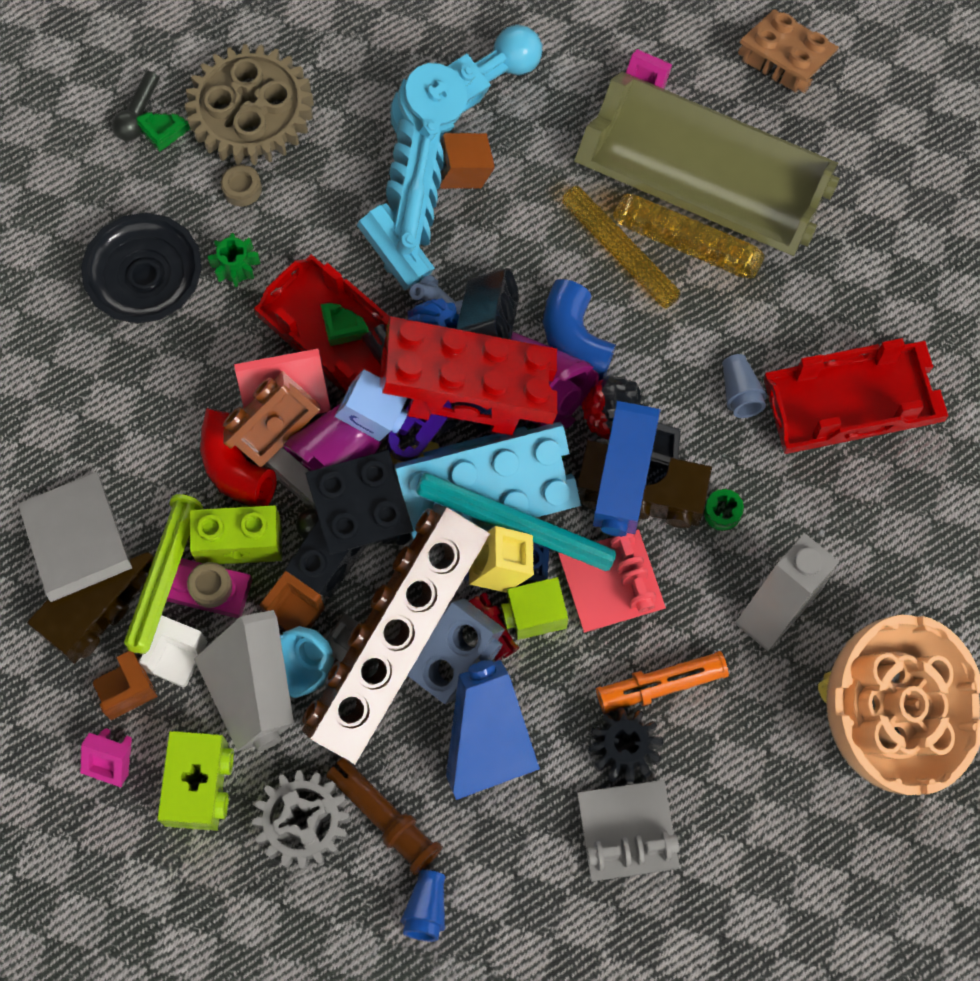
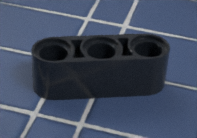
M509 268L470 278L467 281L456 329L511 340L519 302V291L516 279Z

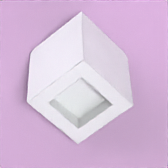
M161 615L151 647L146 654H142L139 663L147 673L185 687L196 667L194 658L204 650L207 640L201 631Z

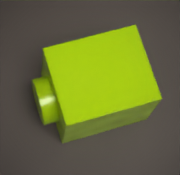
M558 577L507 589L508 603L501 604L506 629L514 628L517 640L567 629L568 614Z

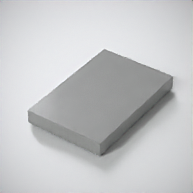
M97 472L18 503L43 588L50 602L132 569L103 483Z

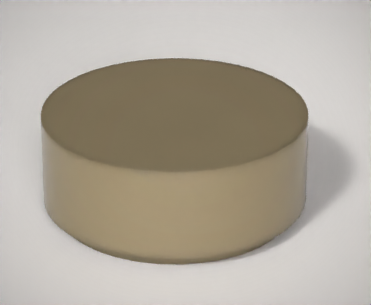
M232 166L224 172L221 178L223 195L232 205L239 207L251 205L261 195L262 185L257 171L250 166Z
M206 562L196 566L191 571L187 580V588L197 604L213 608L222 605L228 600L232 592V580L223 566L214 562Z

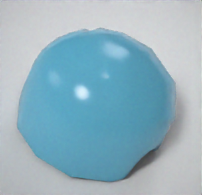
M298 626L283 632V635H280L289 695L293 698L308 695L325 684L326 677L334 665L333 650L330 643L316 630Z

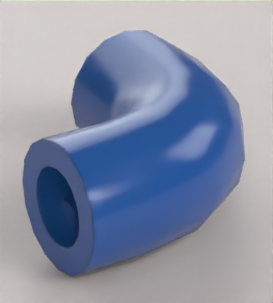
M555 280L546 300L542 321L548 345L590 363L594 367L592 369L598 372V381L604 380L616 344L592 335L585 328L583 322L584 315L592 297L588 289L571 280Z

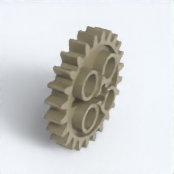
M243 44L242 52L238 55L235 54L231 47L227 48L228 58L224 60L219 55L214 54L215 65L213 67L202 63L200 66L204 77L192 75L191 79L194 88L186 89L189 102L185 103V109L189 116L187 120L190 129L195 130L194 134L198 143H205L209 154L218 149L220 160L222 161L230 154H233L236 165H240L244 156H249L252 165H256L258 155L262 154L268 162H272L271 151L274 150L285 156L287 154L286 142L298 146L299 140L296 132L307 134L306 121L313 119L311 106L314 105L313 95L310 92L309 79H304L301 66L294 68L291 56L281 60L279 50L276 48L267 56L265 55L263 45H259L255 53H250L247 44ZM247 78H254V80L250 82H242ZM275 100H284L280 104H270ZM219 105H229L223 109H215ZM251 126L258 127L254 131H244L246 128Z

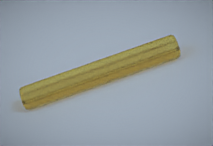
M575 185L566 191L563 195V204L663 308L667 309L675 304L680 298L681 293L669 278L580 186Z

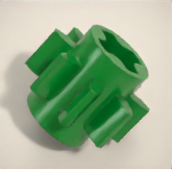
M231 233L229 238L221 242L214 241L216 254L209 255L208 261L210 267L216 268L215 275L218 282L226 278L233 282L235 287H238L239 282L247 278L252 280L255 278L252 266L259 265L261 262L259 254L252 252L254 247L250 238L242 241L236 238L234 233Z

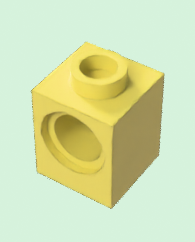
M495 526L488 531L490 535L469 569V585L507 593V589L518 586L534 575L533 535Z

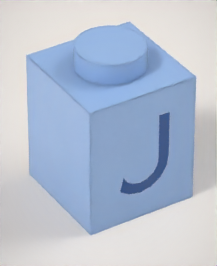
M363 369L352 381L334 417L381 441L391 431L396 434L407 417V410L403 408L407 398L383 394L382 388H379L380 378Z

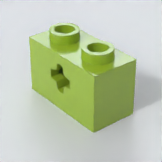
M276 505L190 510V552L195 561L218 564L282 561V520Z
M169 731L158 812V821L165 827L218 831L219 819H226L229 796L228 792H223L224 776L231 775L234 750L233 748H228V742L223 735ZM199 772H201L207 779V783H200L198 790L195 791L189 784V781L196 780Z

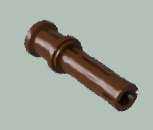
M345 758L340 759L337 764L348 778H345L334 766L328 771L326 778L329 781H333L342 793L383 833V844L387 848H395L409 862L411 873L413 875L419 874V871L424 870L438 856L443 846L438 841L432 842L415 825L416 819L412 815L407 813L402 815L349 760Z

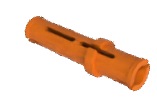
M717 651L711 655L678 663L643 674L642 671L632 673V678L607 686L596 687V694L603 714L637 703H640L641 706L649 705L652 703L651 699L686 690L716 679L727 678L729 672L723 653ZM697 670L700 671V673L693 674L670 682L667 680ZM653 683L657 684V686L642 689L640 691L633 692L627 695L624 694V692L633 689H638Z

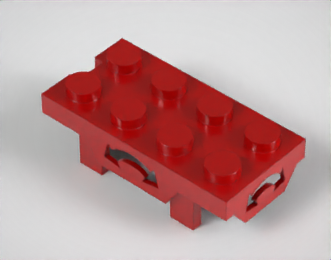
M311 254L304 260H295L265 289L261 301L254 308L257 317L297 352L319 349L325 377L346 395L352 381L363 369L380 378L381 365L362 339L330 346L320 304H339L343 308L362 317L368 330L379 345H382V341L374 331V328L383 323L387 328L390 316L346 278L343 279L342 275L328 262L323 265Z
M390 316L381 357L379 388H382L383 394L410 398L411 401L407 410L408 417L429 420L430 415L434 414L492 425L491 432L513 435L519 419L553 425L557 416V391L551 390L549 381L553 382L557 373V348ZM448 400L450 403H472L486 410L491 408L492 415L480 414L478 409L470 406L458 405L451 409L444 407Z
M903 338L882 342L881 345L876 344L826 355L820 354L801 358L799 365L796 367L766 372L763 380L784 454L945 422L949 415L941 390L932 391L927 373L931 372L933 364L926 341L904 344Z

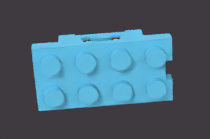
M556 422L553 425L548 424L529 430L523 426L516 428L513 435L495 433L423 452L424 457L394 464L414 532H411L413 540L418 533L415 531V526L422 513L428 508L432 509L435 503L439 504L416 493L417 484L424 473L439 477L536 518L581 506L575 477L573 474H565L562 461L563 455L570 454L563 424ZM451 509L454 512L461 515L462 517L471 521L475 525L484 529L485 531L495 527L491 524H488L486 522L468 516L464 513Z

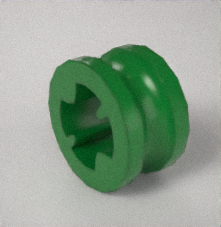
M720 489L713 492L707 499L704 509L706 522L715 530L728 531L733 529L740 522L743 515V500L732 490ZM718 502H725V507L728 504L732 505L733 509L730 513V518L723 519L722 513L719 517L714 513Z

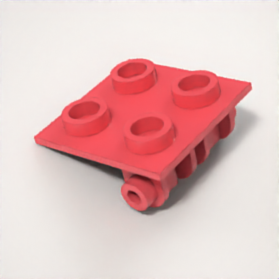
M639 529L636 530L635 534L627 533L626 536H613L597 541V543L607 546L616 552L615 560L609 571L601 570L558 553L584 633L666 609Z

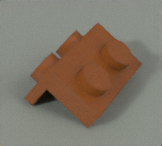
M283 371L274 380L271 377L264 380L253 394L255 399L244 409L241 407L236 408L223 424L225 427L223 443L230 449L234 445L237 446L260 467L284 446L283 444L289 437L296 434L320 411V404Z

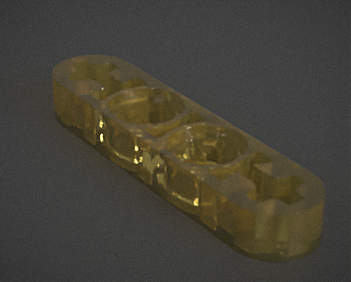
M622 195L613 212L614 219L623 227L743 278H755L765 259L763 252L756 246L637 195Z

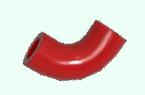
M206 408L200 439V455L206 475L219 492L249 507L268 506L276 489L275 471L250 463L237 446L234 445L231 449L223 443L225 428L223 424L231 413Z

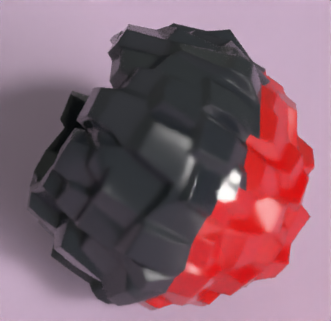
M608 375L604 380H599L594 387L590 388V392L582 402L584 419L587 420L590 431L597 433L598 436L606 440L610 439L617 401L643 406L637 383L627 380L626 377Z

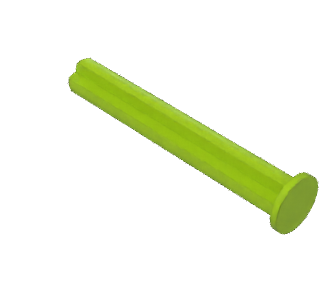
M176 494L170 499L169 504L172 509L124 640V644L130 652L146 654L151 647L190 535V510L203 509L201 502L191 496Z

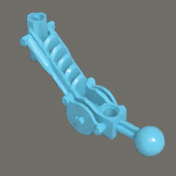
M517 24L505 28L496 38L494 52L476 63L466 54L448 66L437 63L421 65L408 76L407 80L403 79L398 93L396 92L390 106L391 124L397 134L398 143L394 146V162L390 166L391 180L387 182L386 187L389 206L387 203L380 204L360 219L357 227L383 260L385 270L395 276L404 290L411 288L413 284L419 283L435 269L419 245L427 246L430 243V227L434 221L433 208L437 205V189L440 188L441 184L440 171L443 170L445 162L441 138L444 133L451 132L454 128V123L463 112L482 100L491 86L490 81L504 72L518 76L529 73L539 64L542 56V43L538 34L530 27Z

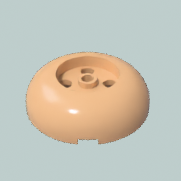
M896 615L872 622L858 631L840 651L828 681L827 716L832 736L840 753L862 778L874 786L892 793L903 795L931 794L948 787L967 770L980 746V673L964 643L949 628L936 620L925 616ZM899 673V679L894 683L892 679ZM872 700H874L875 703L874 709L872 705Z

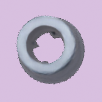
M735 354L727 357L722 362L727 408L733 411L734 416L737 418H749L761 413L766 407L767 393L749 362H747L746 356Z

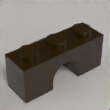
M587 440L577 489L583 505L596 510L608 444ZM670 458L666 476L656 484L645 485L639 519L644 520L651 516L665 519L668 525L677 528H690L691 525L699 527L704 511L712 466Z

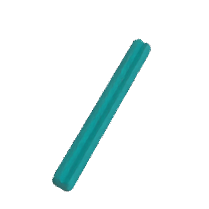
M424 473L417 484L416 493L424 498L493 526L533 535V542L601 570L609 571L615 560V550L429 473Z

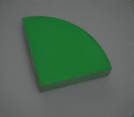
M148 112L136 118L143 135L159 152L191 130L189 123L184 118L173 113L169 115Z
M335 303L320 304L330 346L361 340V337L369 332L363 318Z

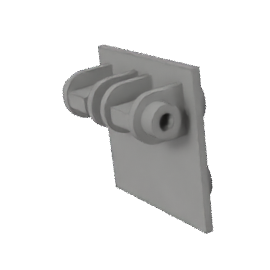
M665 780L577 793L591 882L680 869L677 854L679 853V842L677 835H674Z

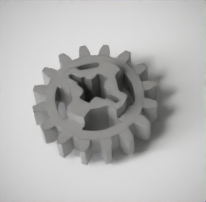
M297 770L295 781L290 783L282 774L279 776L280 788L275 790L273 787L265 786L264 790L269 796L268 801L255 802L256 808L263 812V816L252 819V825L264 830L255 839L259 845L271 844L266 852V855L271 860L282 854L281 865L284 868L288 869L293 859L298 861L302 871L307 870L308 859L314 858L320 866L325 865L322 854L329 851L331 854L337 855L339 851L334 841L336 838L341 840H347L348 838L347 832L340 828V824L351 821V816L349 813L339 812V809L347 801L344 795L333 798L332 795L337 788L336 784L331 781L322 787V777L319 773L315 772L310 781H306L303 772ZM298 792H311L323 799L311 802L300 798ZM283 800L285 805L281 816L273 821L274 812ZM299 811H303L306 816H310L307 819L308 827L303 830L297 825H292L296 822L295 814ZM329 817H331L329 830L320 841L318 834L324 822L330 820ZM292 838L301 841L305 849H292L286 847L280 841L283 840L285 842Z

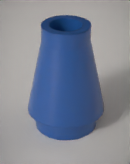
M432 870L419 871L418 880L400 920L404 924L403 934L415 940L433 942L437 941L440 932L445 930L444 874Z

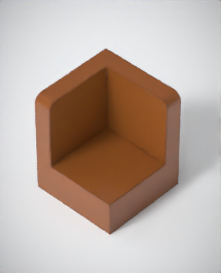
M444 133L441 138L446 167L441 173L440 189L482 188L495 169L487 133Z
M287 571L283 573L260 604L262 612L274 610L278 626L284 632L298 626L310 629L325 609L321 595Z
M130 651L116 657L121 667L93 681V686L101 701L99 704L101 710L110 720L158 697L146 671L139 663V657Z

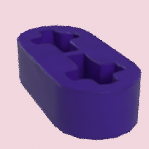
M449 400L445 403L444 407L451 408ZM431 414L429 420L424 423L419 418L407 416L396 434L391 431L388 435L387 447L390 454L400 461L417 459L444 425L448 417ZM415 426L419 429L414 439V444L418 447L414 449L408 446L405 450H401L398 447L400 439L396 435L400 433L405 436Z

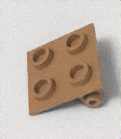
M773 9L740 40L742 46L738 54L743 57L744 63L751 65L759 71L763 69L762 73L764 75H767L776 64L777 67L772 79L777 81L784 72L780 83L795 93L798 90L805 93L812 83L811 77L839 47L829 42L823 34L812 32L797 23L792 16Z

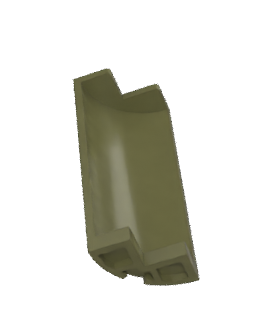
M622 71L611 79L599 115L586 126L574 162L792 256L796 254L800 245L809 246L818 226L812 223L823 198L831 200L840 180L839 177L834 176L839 164L838 162Z

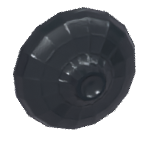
M147 212L122 216L102 227L87 245L81 264L83 288L95 307L115 320L135 324L161 320L181 309L196 291L202 271L199 246L188 229L170 217Z

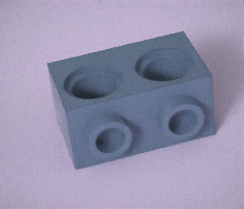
M465 598L454 601L439 620L407 676L443 704H447L456 699L459 674L467 672L468 668L477 662L493 660L503 645L498 639L505 629ZM466 625L473 627L478 634V642L475 647L469 646L463 639V629ZM441 660L447 661L453 668L454 675L451 682L444 680L439 673Z

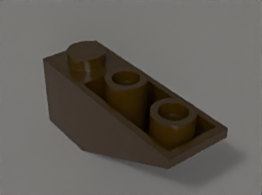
M146 552L129 560L132 569L53 602H50L48 599L30 618L27 624L73 664H76L80 658H87L99 645V636L110 624L114 626L119 623L128 612L129 602L138 592L142 593L154 559L153 555Z

